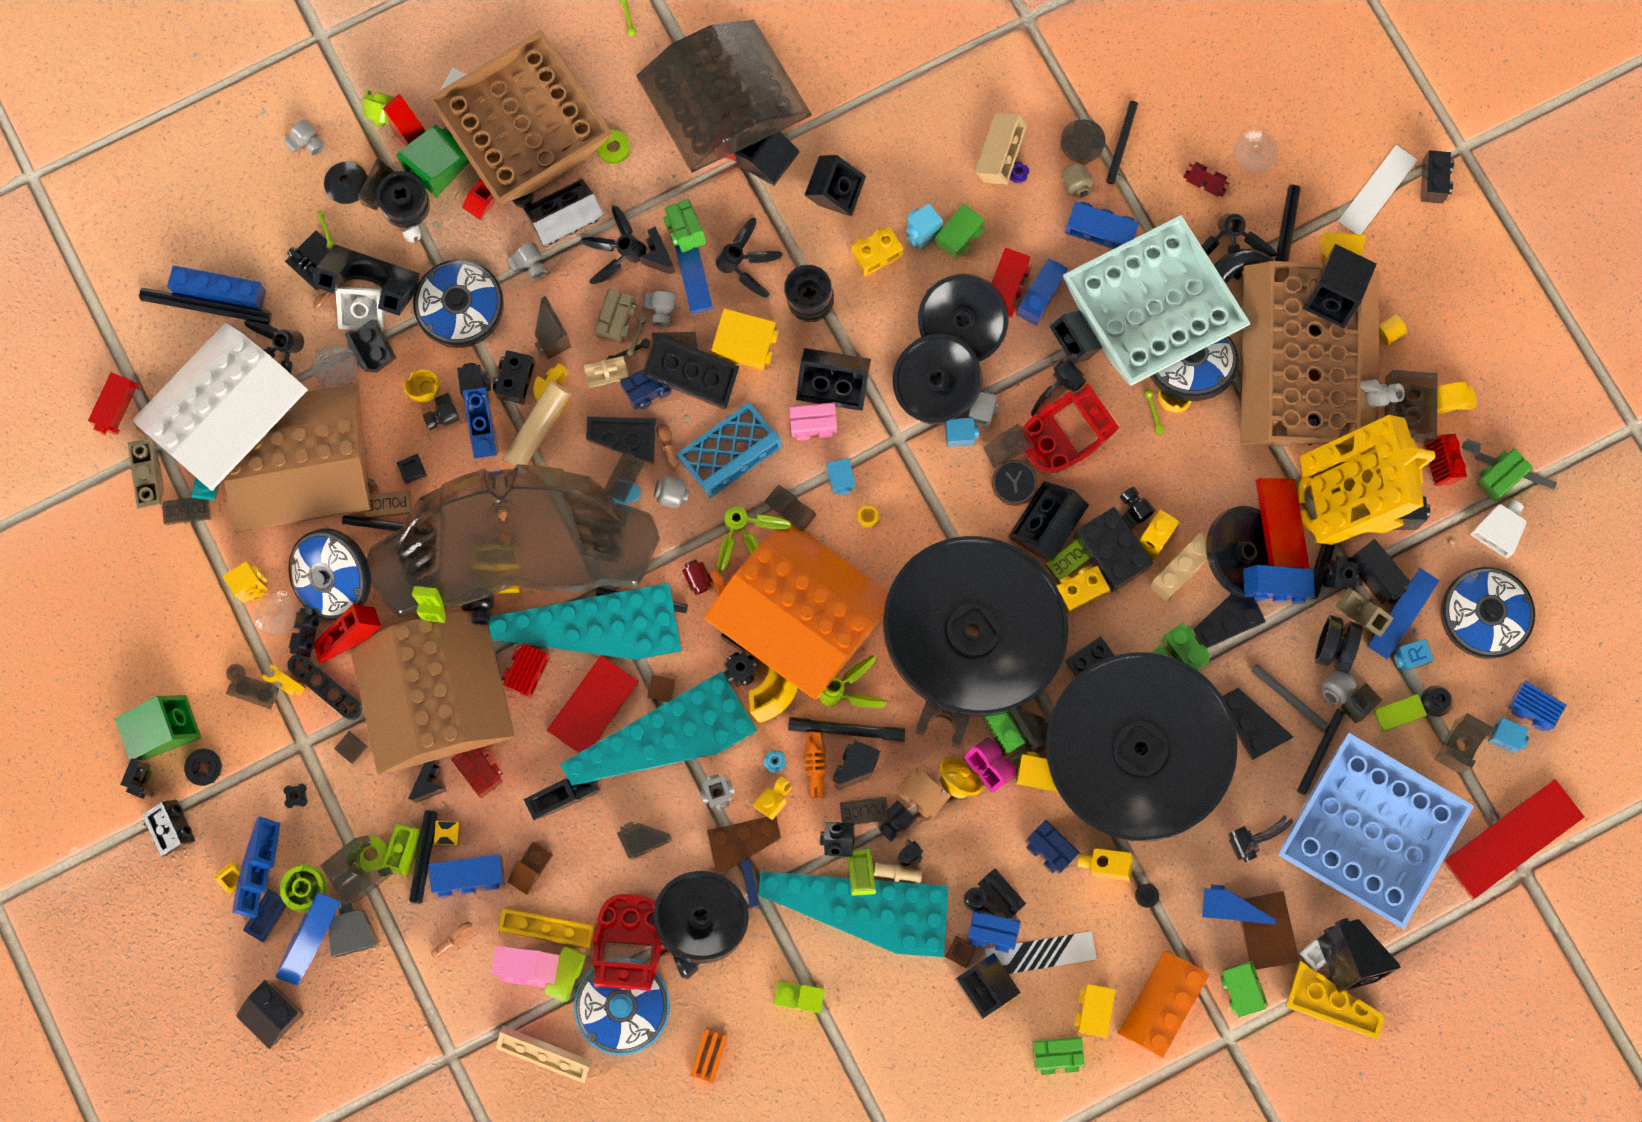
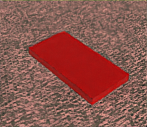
M1256 479L1269 566L1299 569L1310 568L1295 479Z
M601 655L546 731L577 753L582 752L597 742L639 681Z

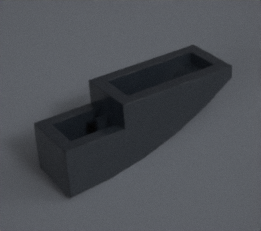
M565 778L525 798L524 802L532 819L535 821L582 801L601 790L597 781L572 786L569 780Z

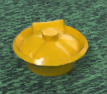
M953 757L945 758L941 761L940 783L950 795L956 798H965L968 795H977L982 791L983 783L980 775L968 765L967 761Z

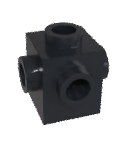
M1336 556V560L1327 559L1323 570L1325 577L1323 586L1345 590L1349 587L1355 591L1356 581L1359 577V563L1350 562V557Z
M736 652L726 659L728 662L724 663L726 670L723 673L730 684L734 682L737 688L741 685L745 687L755 680L754 677L757 676L755 668L758 665L752 655L747 657L745 652L741 654ZM740 664L745 666L743 671H738L736 667Z
M826 822L825 831L820 832V846H824V855L853 857L855 842L854 823Z

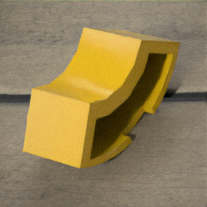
M769 667L765 681L759 687L749 691L750 713L759 723L777 716L791 703L798 688Z

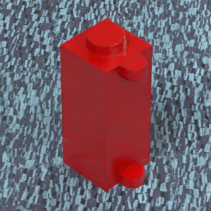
M110 372L88 419V422L94 426L93 430L103 435H106L107 432L118 435L120 431L118 427L136 389L139 390L141 385Z

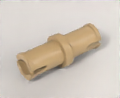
M875 861L874 876L892 878L895 882L904 880L920 884L922 868L902 866L901 863L894 865Z

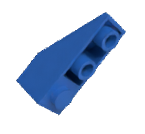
M486 387L463 390L474 459L497 455L499 450Z

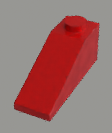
M400 94L382 108L394 135L405 146L426 132Z
M481 178L468 192L462 206L464 210L479 220L484 217L496 202Z
M352 604L314 642V649L319 663H324L368 640L381 627L375 607Z

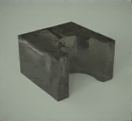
M926 701L915 734L923 736L930 721L935 718H945L954 727L951 746L959 749L970 716L948 712Z
M1469 713L1464 714L1454 721L1434 760L1459 774L1472 769L1476 762L1473 758L1483 740L1491 734L1494 727ZM1457 740H1461L1464 742V751H1461L1457 748Z
M368 835L354 838L320 865L345 904L360 901L394 874L390 867L374 870L370 874L362 869L360 864L361 853L372 843Z

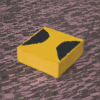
M436 821L434 845L459 846L460 822Z

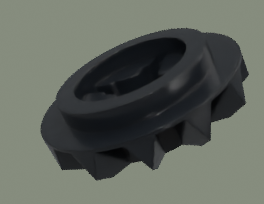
M203 748L193 751L187 757L184 764V772L187 779L193 784L206 786L215 783V780L221 775L223 765L220 756L210 749ZM198 760L205 764L210 763L207 767L209 774L203 771L198 772L201 768Z

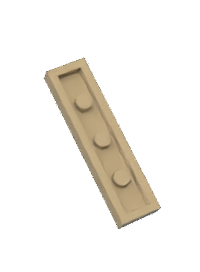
M505 1026L500 1031L496 1049L581 1083H585L592 1061Z

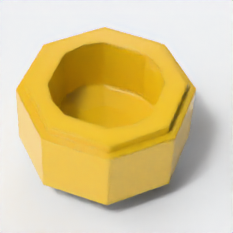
M873 505L862 506L857 513V522L863 528L874 527L878 523V510Z

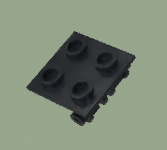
M315 230L298 248L291 247L287 252L289 257L285 260V263L312 287L316 267L330 251L327 248V239Z
M1100 636L1066 659L1065 663L1077 677L1090 666L1115 655Z

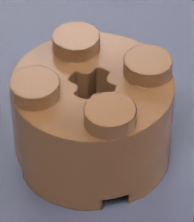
M914 766L897 787L900 790L898 795L907 803L914 801L918 805L916 810L926 818L930 815L934 818L951 795L948 792L945 796L941 794L943 788L925 773L921 772L918 775L916 772L919 769Z

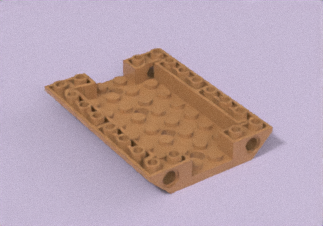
M1269 261L1243 267V312L1250 321V325L1242 329L1240 444L1287 446L1289 443L1327 444L1378 420V407H1370L1368 405L1366 392L1361 389L1360 383L1361 381L1373 379L1378 381L1379 271L1374 270L1362 302L1345 328H1342L1303 309L1311 292L1309 284L1311 281H1316L1324 263ZM1312 325L1318 326L1321 331L1320 335L1312 336L1309 332V327ZM1310 370L1319 372L1320 379L1318 381H1312L1309 378L1308 373ZM1309 415H1316L1319 418L1318 426L1309 424Z

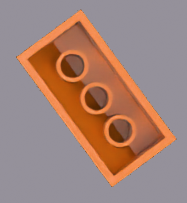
M1164 951L1118 1034L1157 1058H1164L1210 974L1192 963Z

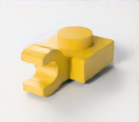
M271 664L269 666L275 671L273 677L269 678L263 674L262 678L268 683L280 682L283 684L280 689L291 696L294 692L301 696L305 691L302 685L282 673L275 665Z
M780 776L774 785V789L771 790L767 787L754 802V808L773 820L787 803L783 797L792 789V786L788 784L789 781Z

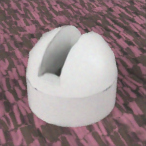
M418 224L402 231L405 240L409 243H414V237L417 241L421 238V230Z

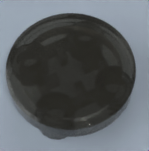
M1077 119L1070 122L1064 128L1060 140V147L1064 154L1072 161L1082 165L1097 159L1105 146V134L1102 128L1096 122L1089 119Z

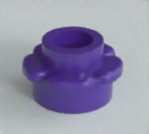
M1015 162L1009 179L1014 183L1026 181L1029 174L1028 166L1023 165L1022 162Z

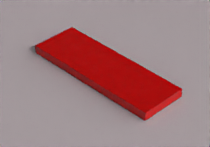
M1554 779L1443 862L1473 900L1581 821L1585 816L1558 781Z

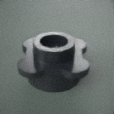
M304 784L294 787L290 785L285 786L283 792L286 794L285 806L287 808L306 806L308 803V799H306L307 787Z

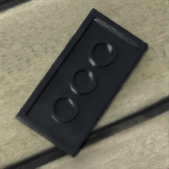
M657 333L655 334L642 377L725 409L727 408L739 366Z

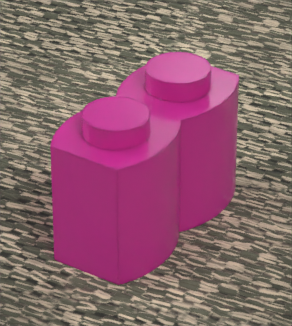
M989 737L964 755L968 765L975 772L979 773L984 785L993 792L1018 774L1014 764L1007 757L1003 756L998 744Z

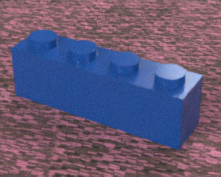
M174 265L172 266L167 285L170 291L175 294L262 309L266 289L261 282Z

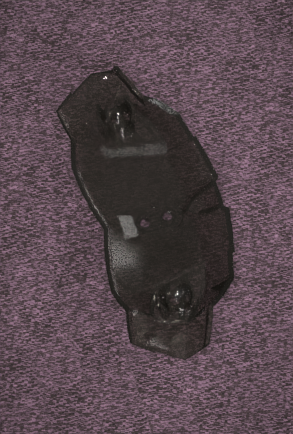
M517 464L514 469L489 472L484 468L460 476L418 498L403 528L369 549L367 561L371 573V585L382 596L381 600L398 617H402L417 611L418 602L412 595L414 586L436 588L442 598L444 608L448 609L483 599L512 586L564 592H583L605 584L637 587L650 566L648 563L657 547L660 535L654 521L655 519L650 513L616 503L611 495L590 476L566 472L560 468ZM502 512L507 513L505 521H502V519L499 518V515ZM509 535L508 541L503 542L501 540L502 536Z

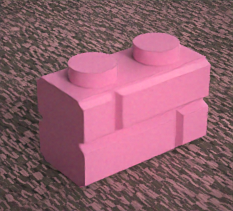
M834 402L789 407L792 438L797 437V440H808L810 436L819 435L820 438L833 437V434L837 433Z

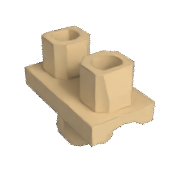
M624 356L584 365L589 388L623 381L628 378Z

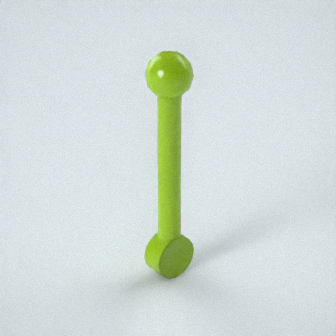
M619 0L623 4L629 28L628 35L634 36L636 30L632 26L627 6L628 0Z
M319 210L317 213L328 242L327 248L331 250L335 243L331 240L322 210Z
M1148 389L1144 395L1148 398L1156 424L1155 433L1161 435L1164 432V427L1160 425L1152 398L1153 391Z

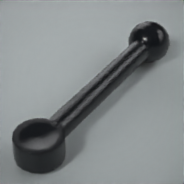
M643 339L640 344L636 345L635 351L642 347L648 348L650 346L649 339ZM628 349L614 356L609 355L607 360L627 355Z

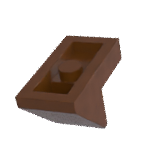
M532 842L522 859L516 862L507 882L528 895L553 857V854Z

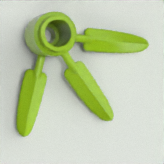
M738 506L728 509L724 522L726 527L730 529L728 537L723 538L717 561L718 572L722 573L725 571L736 543V540L733 539L734 531L741 530L745 536L743 542L751 554L760 545L754 534H748L744 527L747 522L756 523L757 527L768 529H789L792 526L788 520L767 515H757L756 518H748L746 511ZM734 514L740 515L741 520L739 522L732 520Z
M869 656L844 674L845 678L843 680L835 677L819 696L820 701L829 707L838 705L841 699L850 700L851 705L858 707H884L887 701L881 698L856 693L851 694V696L843 694L844 684L847 681L854 683L863 676L875 663V656Z

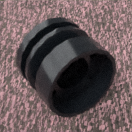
M802 265L788 274L784 283V292L791 313L797 319L805 322H816L825 318L831 312L834 305V293L828 274L822 268L815 265ZM808 295H812L813 299L808 300Z

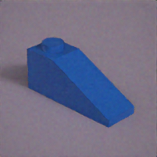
M1048 258L1019 306L1017 316L1037 326L1068 268Z
M1211 884V889L1204 888L1202 917L1277 925L1275 918L1233 892L1225 890V886Z

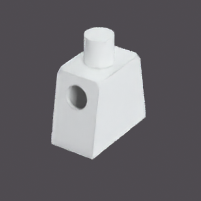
M1512 500L1507 508L1501 504L1497 505L1470 535L1506 559L1515 552L1527 523L1525 519L1519 516L1524 506L1516 500Z

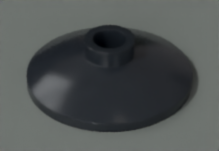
M348 161L332 166L324 178V188L327 195L333 201L340 204L357 202L365 195L369 185L365 170L360 165ZM348 177V181H347V182H345V183H342V182H341V179H342V178Z

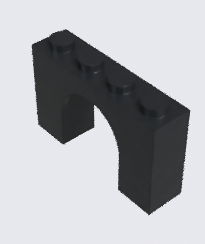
M334 245L316 267L313 287L335 294L345 281L353 279L370 281L382 288L378 309L400 316L414 296L420 273Z

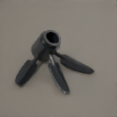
M614 205L612 206V213L622 235L618 238L617 242L613 239L596 237L581 239L584 245L591 248L610 252L617 248V251L622 255L620 258L612 260L589 280L591 284L600 283L612 276L621 268L619 263L625 258L633 263L640 262V256L646 254L647 251L645 244L631 235L633 230L626 216L619 207Z
M1232 213L1221 216L1218 221L1220 233L1216 237L1210 236L1202 245L1203 250L1209 256L1219 245L1218 240L1223 235L1231 236L1232 245L1228 246V253L1240 249V245L1236 244V236L1243 235L1245 237L1244 242L1252 248L1270 257L1276 256V251L1253 232H1248L1247 234L1244 231L1246 223L1241 215ZM1241 272L1234 276L1236 280L1241 278Z
M752 218L742 227L733 243L727 244L716 257L715 263L717 268L724 273L736 271L740 275L739 281L757 295L766 298L770 296V293L748 273H743L737 267L743 259H749L750 263H764L779 259L783 253L780 251L748 252L747 255L743 254V248L756 225V218Z
M246 320L244 324L247 328L272 339L274 348L267 347L264 349L268 355L274 358L275 351L286 352L285 360L281 362V366L291 374L293 364L289 361L290 353H297L302 350L304 346L303 335L299 331L285 329L278 331L276 327L254 320Z
M1075 353L1071 354L1065 361L1061 360L1053 368L1055 371L1053 376L1058 381L1049 386L1036 401L1031 410L1032 417L1045 398L1050 399L1059 386L1063 385L1068 391L1071 390L1075 393L1086 383L1087 380L1084 378V374L1070 362L1076 359L1077 355Z
M1284 815L1270 828L1255 835H1252L1246 826L1230 832L1229 836L1231 839L1229 842L1238 861L1243 859L1246 863L1257 858L1256 852L1260 851L1258 843L1265 842L1285 831L1293 823L1292 818L1281 826L1287 820L1286 815Z

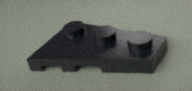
M587 416V441L654 465L655 418Z
M1230 594L1193 631L1196 634L1199 645L1203 644L1208 649L1260 626L1266 620L1254 598H1242Z
M1239 688L1223 696L1233 717L1236 734L1252 761L1293 738L1286 729Z

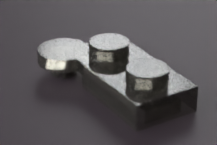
M239 664L230 665L226 675L232 683L229 684L226 694L271 710L280 688L245 676V669Z

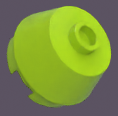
M366 89L364 98L362 97L363 117L372 119L371 124L384 127L385 123L389 124L382 108L395 97L379 92L373 96L371 95L372 91Z
M303 864L291 868L283 876L280 883V895L287 907L297 912H308L316 892L325 895L327 893L325 876L318 868L311 865Z

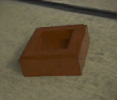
M652 675L647 698L669 702L672 697L675 679Z
M955 936L945 958L967 968L977 947Z

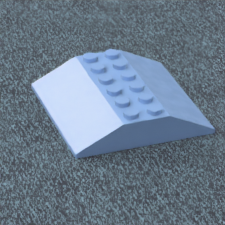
M1348 733L1297 815L1278 856L1398 927L1405 929L1474 805Z

